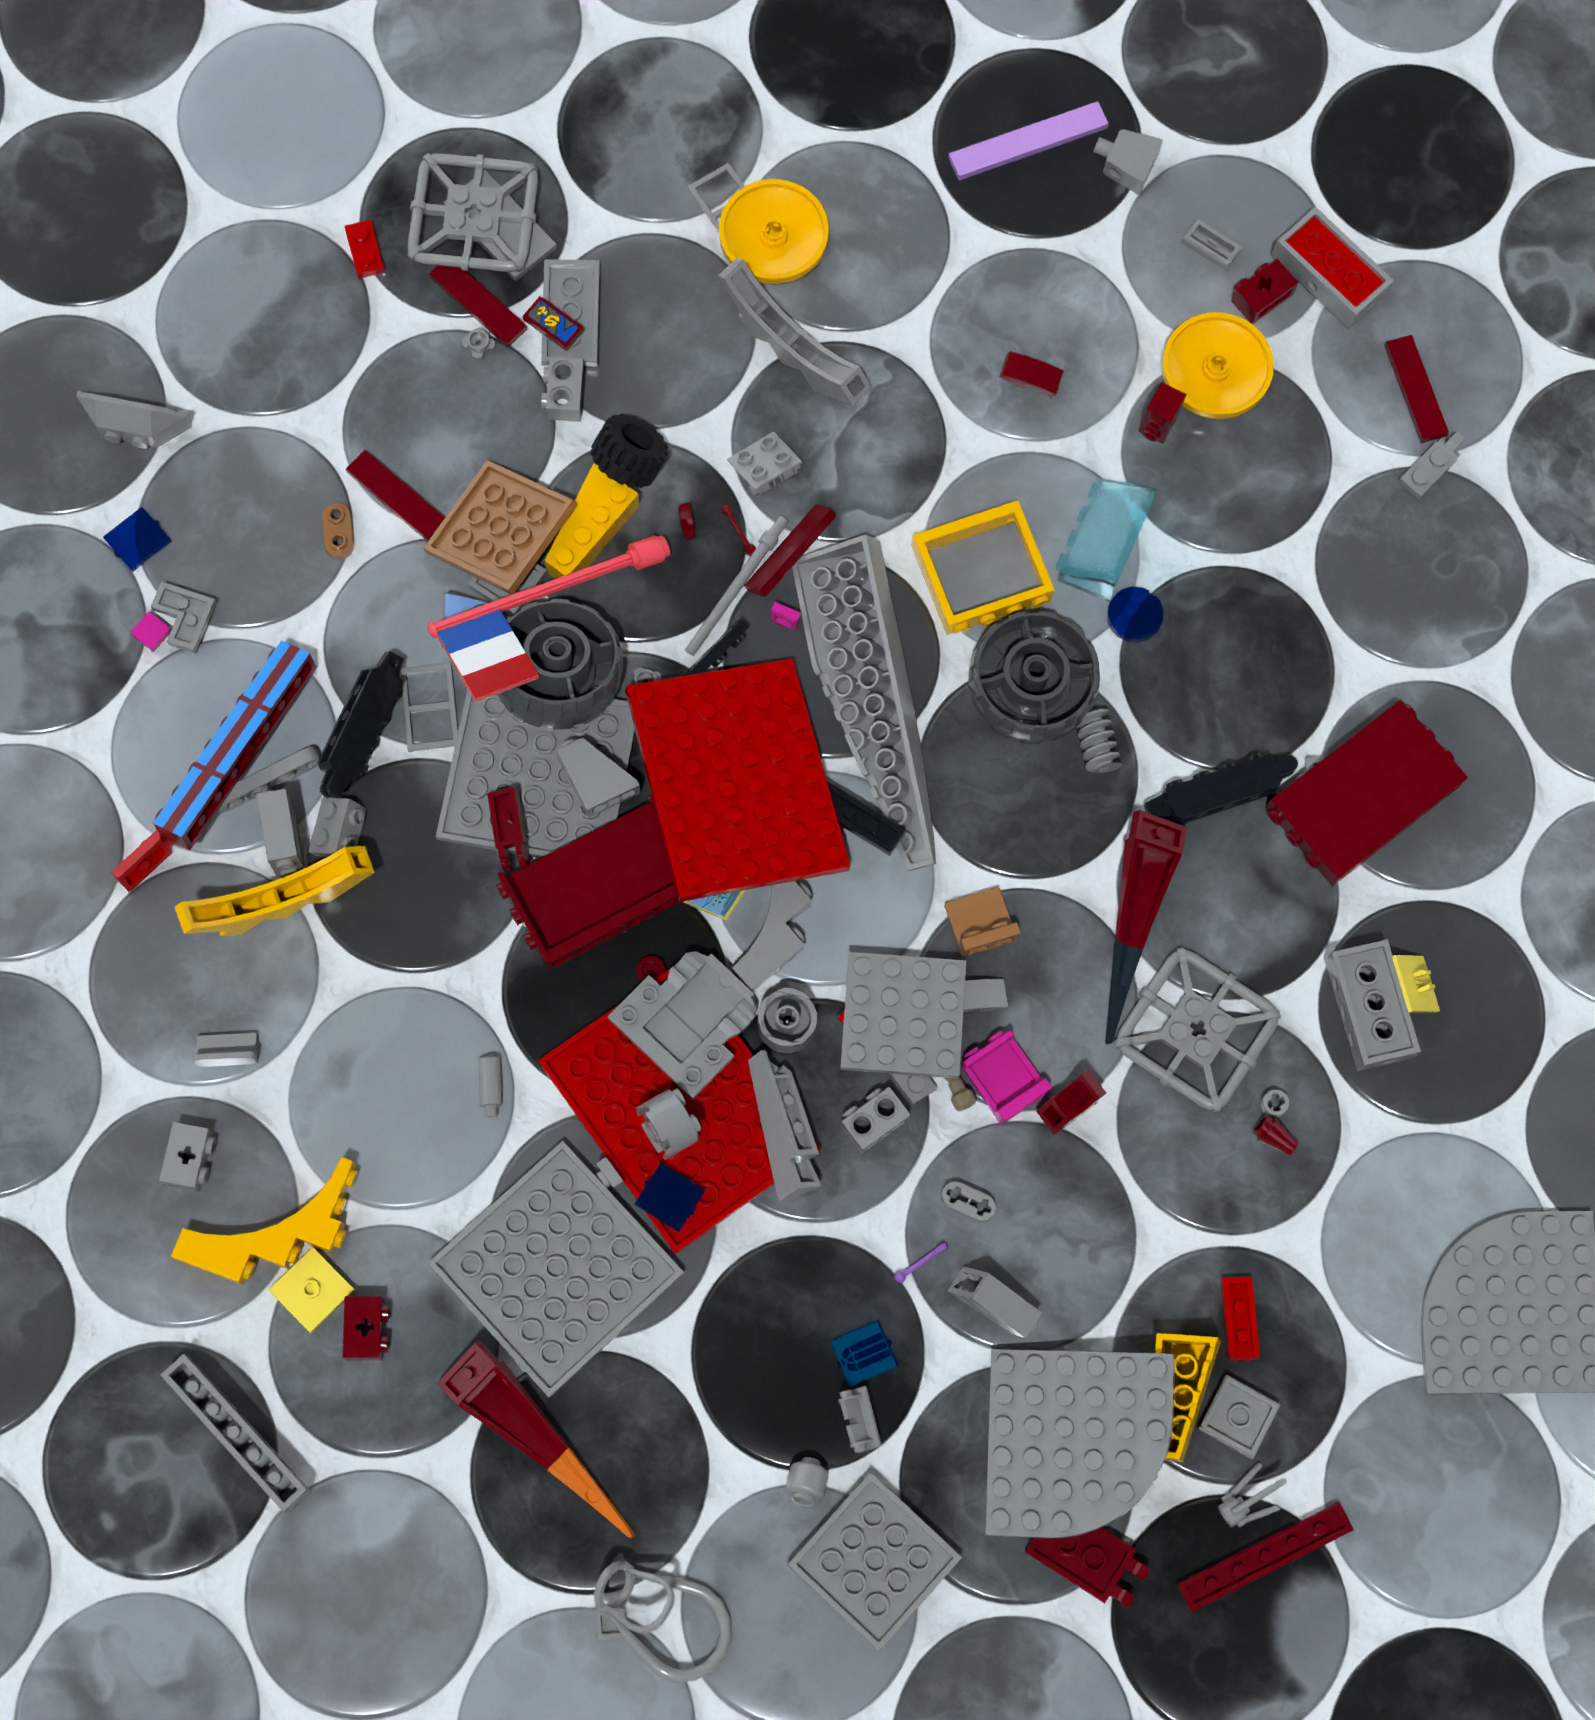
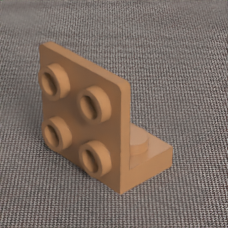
M999 887L952 900L944 905L962 958L1018 941L1021 934L1017 922L1012 924Z

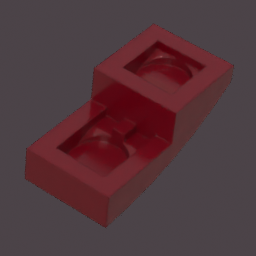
M1009 351L999 377L1021 389L1028 386L1052 398L1057 393L1064 370L1041 360Z

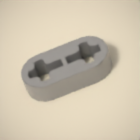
M950 1182L942 1190L941 1200L944 1206L969 1219L983 1223L989 1221L995 1214L996 1204L993 1198L963 1183ZM955 1188L959 1189V1196L967 1199V1203L961 1200H957L955 1204L951 1203L947 1191L953 1192ZM982 1201L987 1202L986 1208L990 1210V1213L984 1212L982 1216H979L977 1214L978 1209L969 1205L970 1202L979 1205Z

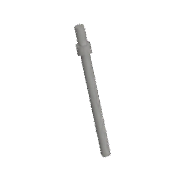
M779 516L768 532L765 531L760 537L758 547L685 648L688 654L692 656L696 654L766 553L772 551L776 546L778 536L788 524L786 518Z

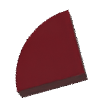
M689 503L680 504L678 514L683 537L686 541L695 539Z

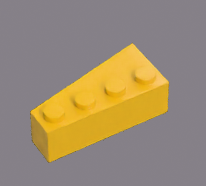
M593 463L574 501L577 506L561 527L545 559L547 573L555 579L587 568L639 508V494L626 484L621 485L615 480L608 478L605 473L598 469L599 466Z
M1157 1333L1155 1353L1175 1355L1173 1433L1165 1461H1184L1221 1341L1218 1337Z

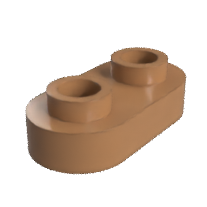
M333 503L328 505L322 513L324 546L330 557L342 560L349 557L354 550L352 518L349 509L345 505ZM335 513L341 514L338 519H332L331 517ZM336 540H343V543L341 545H334V542Z

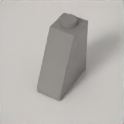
M584 738L567 740L556 750L558 760L588 818L640 794L638 781Z
M962 1266L947 1290L951 1295L1005 1330L1023 1338H1027L1036 1329L1038 1319L1042 1312L991 1274Z

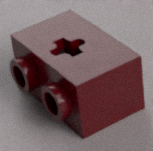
M1276 259L1270 264L1266 262L1261 265L1250 279L1243 278L1234 287L1235 292L1231 302L1251 324H1254L1294 295L1299 282Z
M1161 382L1146 409L1139 432L1143 433L1144 437L1150 441H1158L1164 444L1179 417L1187 394Z
M382 1296L344 1297L342 1358L346 1361H383V1353H388L389 1337L384 1335V1322H389L390 1308L389 1304H385V1299ZM366 1321L374 1327V1330L368 1331V1336H365L360 1331V1327H364Z

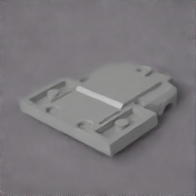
M694 951L686 953L670 969L668 979L661 986L648 975L608 1016V1020L694 1100L734 1059V1055L724 1044L729 1039L739 1035L750 1025L755 1018L757 1008L751 999L754 993L712 953L707 957Z

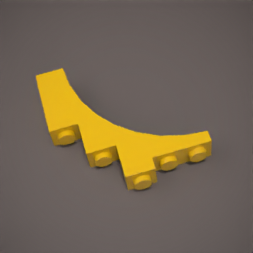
M365 846L343 847L323 860L286 877L224 896L183 901L175 906V910L184 934L219 932L220 936L243 935L264 920L286 919L307 904L330 903L375 872Z
M341 1157L331 1178L317 1196L297 1213L276 1225L255 1232L237 1235L203 1234L182 1228L171 1257L176 1261L244 1285L245 1280H250L254 1273L256 1263L253 1260L255 1257L289 1269L290 1264H295L299 1258L301 1247L298 1245L300 1242L334 1254L336 1247L341 1248L347 1233L343 1230L345 1225L341 1221L336 1220L335 1217L336 1215L341 1216L347 1202V1199L344 1198L348 1187L352 1188L357 1179L358 1171L355 1170L356 1164L352 1160Z

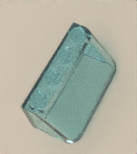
M1101 479L1100 483L1094 482L1088 498H1091L1092 501L1089 507L1083 506L1077 519L1081 523L1079 530H1072L1066 544L1071 548L1067 555H1061L1056 566V570L1060 571L1057 581L1109 602L1152 506L1157 489L1148 485Z

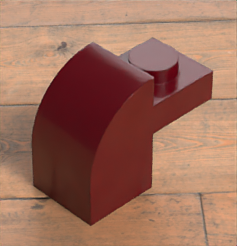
M1088 1069L1065 1089L1051 1097L1036 1112L1055 1135L1097 1104V1101L1106 1094V1091Z

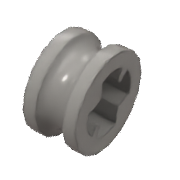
M1281 1090L1268 1091L1261 1100L1262 1112L1271 1118L1282 1116L1289 1107L1288 1096ZM1272 1096L1277 1097L1276 1101L1280 1099L1282 1105L1278 1107V1111H1274V1107L1270 1109L1268 1106Z

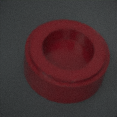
M655 956L644 957L639 961L636 968L637 977L640 982L648 975L656 979L666 972L663 961Z

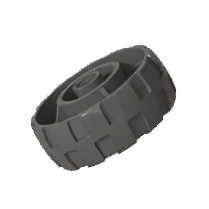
M551 599V601L541 603L537 601L522 607L514 616H509L506 619L539 674V678L499 693L501 703L510 713L514 712L523 719V722L539 728L544 726L551 727L553 730H563L595 720L602 715L606 706L612 704L622 679L623 655L616 631L610 622H606L601 618L599 612L585 604L579 605L566 599Z
M1026 611L1009 615L1006 620L998 624L995 623L982 636L973 652L969 666V689L976 711L981 718L984 717L992 725L991 729L1005 738L1009 736L1026 744H1040L1042 741L1049 739L1055 741L1071 733L1082 722L1085 715L1092 710L1100 685L1099 660L1094 646L1088 643L1085 633L1072 621L1067 622L1059 618L1058 614L1052 612L1026 613ZM1030 673H1039L1041 677H1034Z

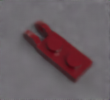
M513 786L488 793L495 848L498 849L501 868L504 872L512 869L511 855L508 848L512 847L516 849L519 865L521 867L529 865L518 788Z

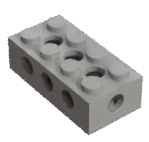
M1388 939L1334 951L1325 959L1357 1072L1413 1059L1421 1052L1394 966ZM1359 973L1365 974L1368 977L1369 982L1363 981L1360 978ZM1367 1001L1374 1002L1377 1010L1371 1009ZM1376 1028L1384 1032L1385 1039L1377 1035Z

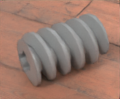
M1108 709L1088 712L1082 722L1076 727L1080 729L1077 735L1079 739H1082L1080 747L1082 750H1085L1082 756L1085 761H1088L1085 765L1088 772L1105 773L1117 770L1122 766V763H1113V760L1119 757L1120 753L1110 751L1111 748L1117 746V742L1108 741L1107 739L1115 734L1113 730H1105V727L1112 724V720L1102 718L1110 713Z

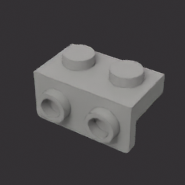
M322 798L308 853L314 856L328 857L343 847L358 846L366 808L351 799Z

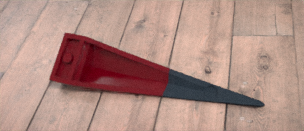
M1142 810L1133 812L1129 839L1125 840L1105 1038L1106 1044H1111L1114 1040L1143 948L1169 883L1183 854L1187 831L1185 826Z

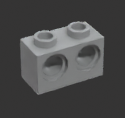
M550 357L549 367H544L543 384H548L547 393H542L541 409L546 410L547 420L581 422L584 384L583 359ZM563 373L570 375L567 379L557 378L558 375ZM559 399L568 401L565 405L555 404Z
M890 1087L884 1091L881 1088L876 1089L866 1097L868 1102L860 1108L855 1105L842 1115L844 1120L841 1121L840 1127L861 1155L910 1119V1113ZM882 1103H888L893 1107L894 1113L890 1116H882L878 1112L877 1107ZM859 1120L866 1121L870 1126V1130L865 1134H860L855 1131L854 1123Z

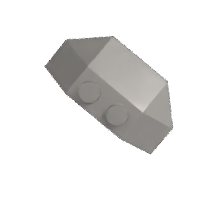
M77 391L76 394L82 408L101 437L111 443L118 444L122 441L131 443L133 446L141 449H146L147 447L158 448L192 426V421L187 411Z

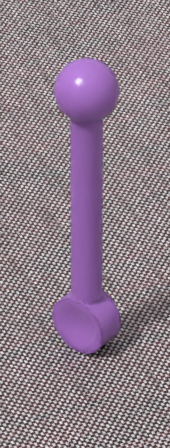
M944 1242L903 1272H896L894 1275L895 1281L898 1283L904 1282L906 1276L948 1248L946 1243Z

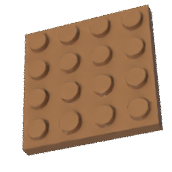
M487 460L423 549L428 555L512 595L519 588L577 505L572 499Z

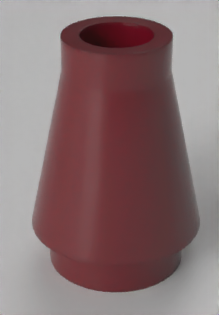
M1265 1115L1253 1130V1134L1257 1136L1258 1141L1283 1152L1287 1156H1290L1299 1144L1276 1117L1271 1118L1269 1115Z

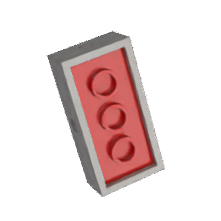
M1316 207L1277 240L1271 254L1275 260L1278 259L1292 276L1348 329L1387 296L1394 282L1385 271Z

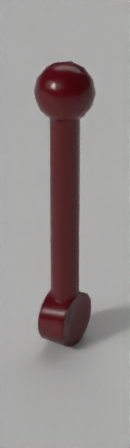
M724 505L722 513L728 516L745 546V554L751 556L756 547L748 542L732 514V507Z

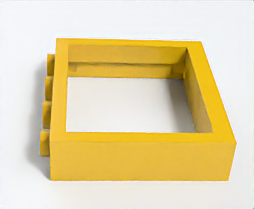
M1018 500L912 536L911 547L946 635L959 632L964 634L971 629L970 627L979 624L987 626L996 622L999 617L1024 611L1023 609L1032 606L1034 608H1041L1042 604L1052 600L1055 589ZM1014 522L1040 587L953 615L928 551Z

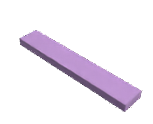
M1097 101L951 152L948 158L958 181L1105 130L1108 128V121Z

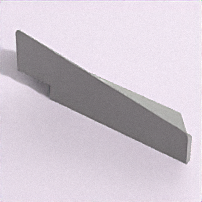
M761 1050L749 1059L748 1064L777 1198L779 1201H783L821 1187V1183L809 1160L818 1155L819 1152L792 1072L785 1066L778 1068L769 1061L767 1052Z

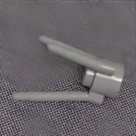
M1257 1463L1228 1494L1221 1497L1223 1503L1218 1506V1509L1231 1528L1236 1524L1240 1528L1247 1522L1280 1510L1281 1507L1275 1505L1246 1515L1250 1512L1248 1507L1286 1484L1287 1480L1285 1478L1280 1479L1246 1501L1241 1496L1235 1499L1234 1497L1261 1469L1262 1464Z

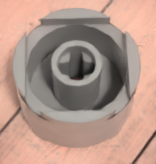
M782 988L768 995L762 1001L758 1011L757 1026L761 1040L769 1048L781 1053H793L803 1050L812 1040L816 1030L817 1012L812 1001L805 993L793 988ZM786 1016L791 1017L789 1026L783 1025L782 1020Z
M668 1089L636 1107L638 1117L643 1114L646 1120L641 1125L648 1139L658 1153L663 1150L665 1151L663 1155L665 1160L698 1142V1131L701 1130L697 1118L693 1114L689 1116L685 1110L684 1105L686 1102L678 1089L674 1091Z

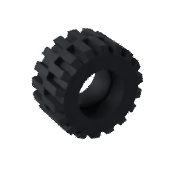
M615 414L606 420L590 451L593 462L599 466L598 469L601 472L605 473L611 480L613 479L621 485L626 484L631 488H643L650 485L669 453L667 450L668 445L663 440V436L653 426H650L644 420L626 414H620V416Z

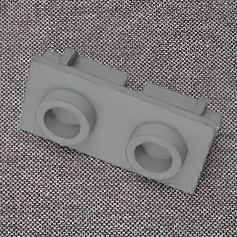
M863 1386L854 1390L840 1392L841 1399H838V1402L841 1404L844 1420L849 1419L850 1425L846 1426L851 1443L850 1448L854 1447L855 1453H861L882 1446L867 1387Z

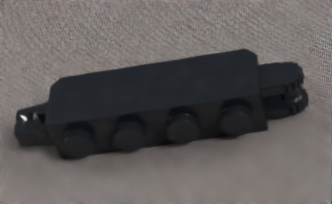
M386 651L375 667L361 670L318 760L320 770L325 772L319 788V792H321L323 797H340L348 783L356 782L365 772L366 765L364 764L368 755L377 746L378 740L376 738L380 729L386 726L390 717L388 712L392 704L401 695L400 687L403 680L399 678L404 659L394 652Z
M1257 753L1248 757L1244 763L1236 765V762H1230L1222 765L1219 771L1209 773L1208 770L1195 774L1193 779L1185 782L1182 779L1174 780L1166 785L1161 795L1146 802L1144 809L1147 813L1163 819L1169 818L1171 822L1180 825L1274 795L1282 779L1292 776L1299 763L1294 755L1291 756V754L1274 759L1272 753L1265 756L1262 753Z

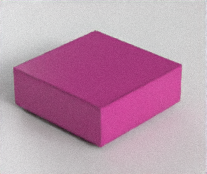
M774 602L770 620L796 631L800 624L801 613Z
M148 612L130 633L144 646L154 652L170 635L171 628L151 612Z

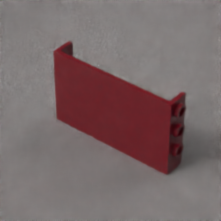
M1400 699L1272 798L1266 806L1267 815L1274 824L1280 825L1284 829L1288 841L1294 847L1301 849L1309 866L1313 869H1318L1333 887L1458 789L1468 779V776L1454 761V756L1450 750L1442 747L1437 742L1434 732L1417 719L1415 710L1410 705L1404 704Z
M652 794L649 795V803L510 875L505 876L503 871L497 873L500 883L496 884V887L502 899L506 900L509 898L513 906L509 911L517 926L521 923L523 924L527 932L523 937L530 950L536 948L548 971L680 903Z

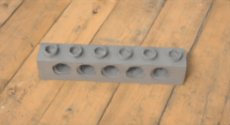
M186 1354L181 1355L161 1374V1377L283 1512L289 1513L312 1492L191 1357Z

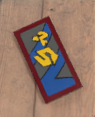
M541 296L523 315V320L566 352L584 332V328Z

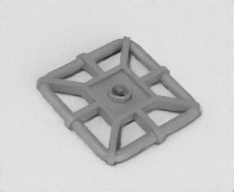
M427 153L424 155L418 170L415 197L410 205L412 217L408 237V257L413 262L417 261L423 264L461 267L462 271H469L471 268L520 272L524 269L529 252L532 224L536 221L534 208L538 186L537 167L533 163L485 158L481 154H477L476 157L442 153L431 155ZM438 165L475 168L473 186L453 184ZM484 169L521 172L500 188L482 187ZM429 171L434 174L448 191L446 205L425 203ZM527 182L523 211H502L504 198ZM477 209L481 213L476 214L475 218L471 219L467 211ZM423 214L444 216L443 229L419 245ZM501 222L521 224L517 255L499 237ZM447 239L465 241L462 256L429 253ZM473 243H493L508 261L472 257Z
M1181 947L1175 949V952L1165 960L1147 989L1141 991L1139 1001L1118 1032L1117 1040L1114 1042L1116 1048L1120 1049V1052L1128 1059L1160 1079L1159 1083L1164 1086L1166 1084L1205 1109L1218 1112L1229 1102L1248 1071L1255 1068L1257 1064L1256 1059L1276 1030L1278 1019L1281 1018L1280 1011L1276 1010L1268 1000L1237 981L1235 975L1232 973L1226 974L1198 954ZM1187 962L1222 984L1211 1003L1193 991ZM1178 964L1185 996L1177 1008L1174 1009L1156 995ZM1230 989L1264 1013L1233 1018L1217 1006ZM1150 1005L1170 1017L1161 1032L1129 1037ZM1266 1022L1246 1054H1242L1225 1042L1236 1027ZM1192 1023L1195 1025L1198 1023L1202 1024L1205 1035L1198 1034L1197 1037L1193 1036V1029L1190 1025ZM1161 1041L1176 1051L1177 1055L1166 1070L1132 1046ZM1221 1051L1238 1062L1239 1065L1220 1094L1217 1095L1210 1064L1218 1052ZM1184 1057L1201 1068L1207 1096L1173 1075Z

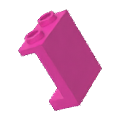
M1012 1030L1006 1034L1003 1031H999L987 1040L989 1045L981 1050L975 1047L963 1056L965 1061L961 1065V1069L1000 1125H1003L1049 1094L1052 1089L1046 1078L1042 1080L1016 1043Z

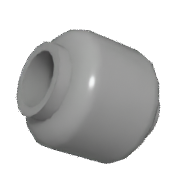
M805 1457L802 1461L795 1462L790 1466L785 1488L787 1494L791 1496V1501L802 1506H814L815 1502H819L824 1498L828 1482V1472L824 1467L820 1466L821 1462L819 1460Z

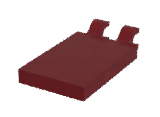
M1102 1527L1073 1537L1034 1538L1025 1554L1105 1604L1110 1596L1126 1608L1130 1606L1135 1596L1116 1585L1124 1570H1127L1141 1581L1146 1579L1151 1570L1132 1558L1137 1549Z

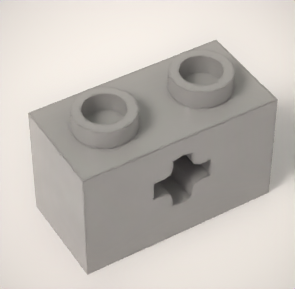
M173 1122L159 1181L165 1186L200 1192L201 1184H206L209 1175V1167H206L208 1155H213L216 1145V1138L213 1137V1133L208 1128ZM192 1152L196 1157L195 1159H190L187 1164L183 1158L184 1156H189Z

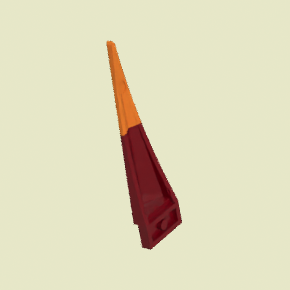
M481 1340L475 1342L437 1384L457 1406L491 1428L544 1467L595 1508L627 1537L632 1538L635 1536L634 1531L505 1362H500Z

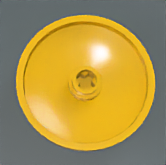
M765 179L744 186L728 200L720 216L719 241L727 261L731 264L736 258L744 260L754 277L761 283L783 284L805 276L818 265L828 244L829 225L823 206L806 188L787 180Z
M1222 312L1203 313L1184 321L1171 334L1162 357V374L1165 384L1187 394L1183 407L1194 414L1212 419L1236 417L1254 408L1265 396L1274 372L1272 351L1263 334L1247 320Z

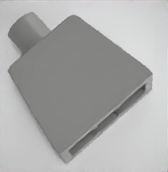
M1123 129L1119 131L1114 143L1099 137L1093 153L1107 158L1103 170L1106 176L1140 195L1160 153L1163 139Z

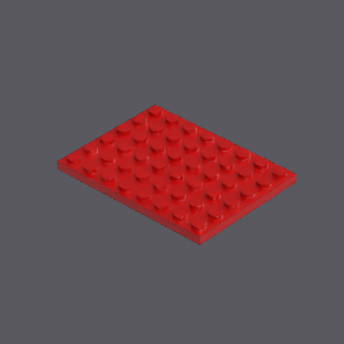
M793 658L626 686L625 693L679 902L849 871L851 867Z
M670 969L654 979L660 986L668 979ZM618 1004L539 1059L538 1063L676 1255L774 1185L748 1064L749 1059L753 1055L739 1035L729 1039L724 1046L734 1055V1059L692 1100L608 1020V1016L620 1005ZM668 1089L671 1091L678 1089L685 1099V1110L689 1116L693 1114L697 1118L701 1130L698 1131V1142L665 1160L663 1158L665 1151L663 1150L658 1153L648 1139L641 1125L646 1120L643 1114L638 1117L636 1107ZM815 1141L816 1146H817V1149H818V1152H820V1151H821V1148H820V1146L818 1145V1143Z

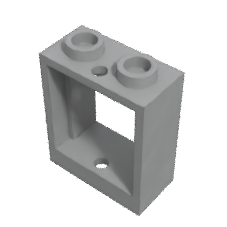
M286 788L256 794L267 860L275 875L286 877L304 869L295 808Z

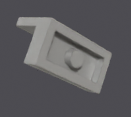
M254 1032L196 1036V1054L193 1055V1062L198 1067L258 1064V1035Z

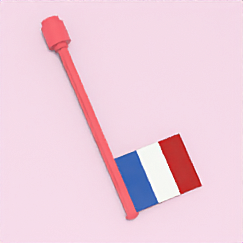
M652 535L630 543L626 554L434 623L431 621L428 624V632L433 638L439 639L474 701H480L539 678L538 672L503 616V611L627 566L642 570L659 564L670 556L669 545L662 535L658 537Z

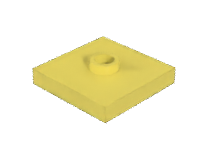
M313 1247L269 1289L278 1301L311 1334L344 1302L345 1296H351L355 1292L353 1287Z

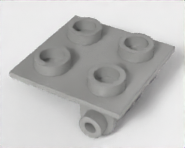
M774 431L727 459L749 484L748 489L753 496L756 494L762 495L763 492L770 489V485L772 487L777 486L775 479L782 483L788 477L797 474V470L801 468L800 464L802 463L799 457Z

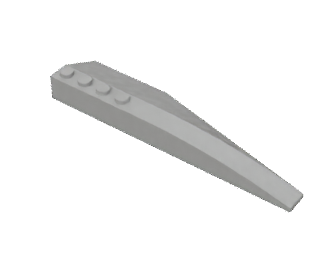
M865 534L803 555L792 566L812 668L815 674L819 676L823 685L822 689L834 708L833 713L837 721L842 725L848 745L863 776L866 777L871 787L869 788L871 794L881 808V815L906 829V833L897 845V849L907 870L913 871L936 864L929 798L914 705L880 541Z

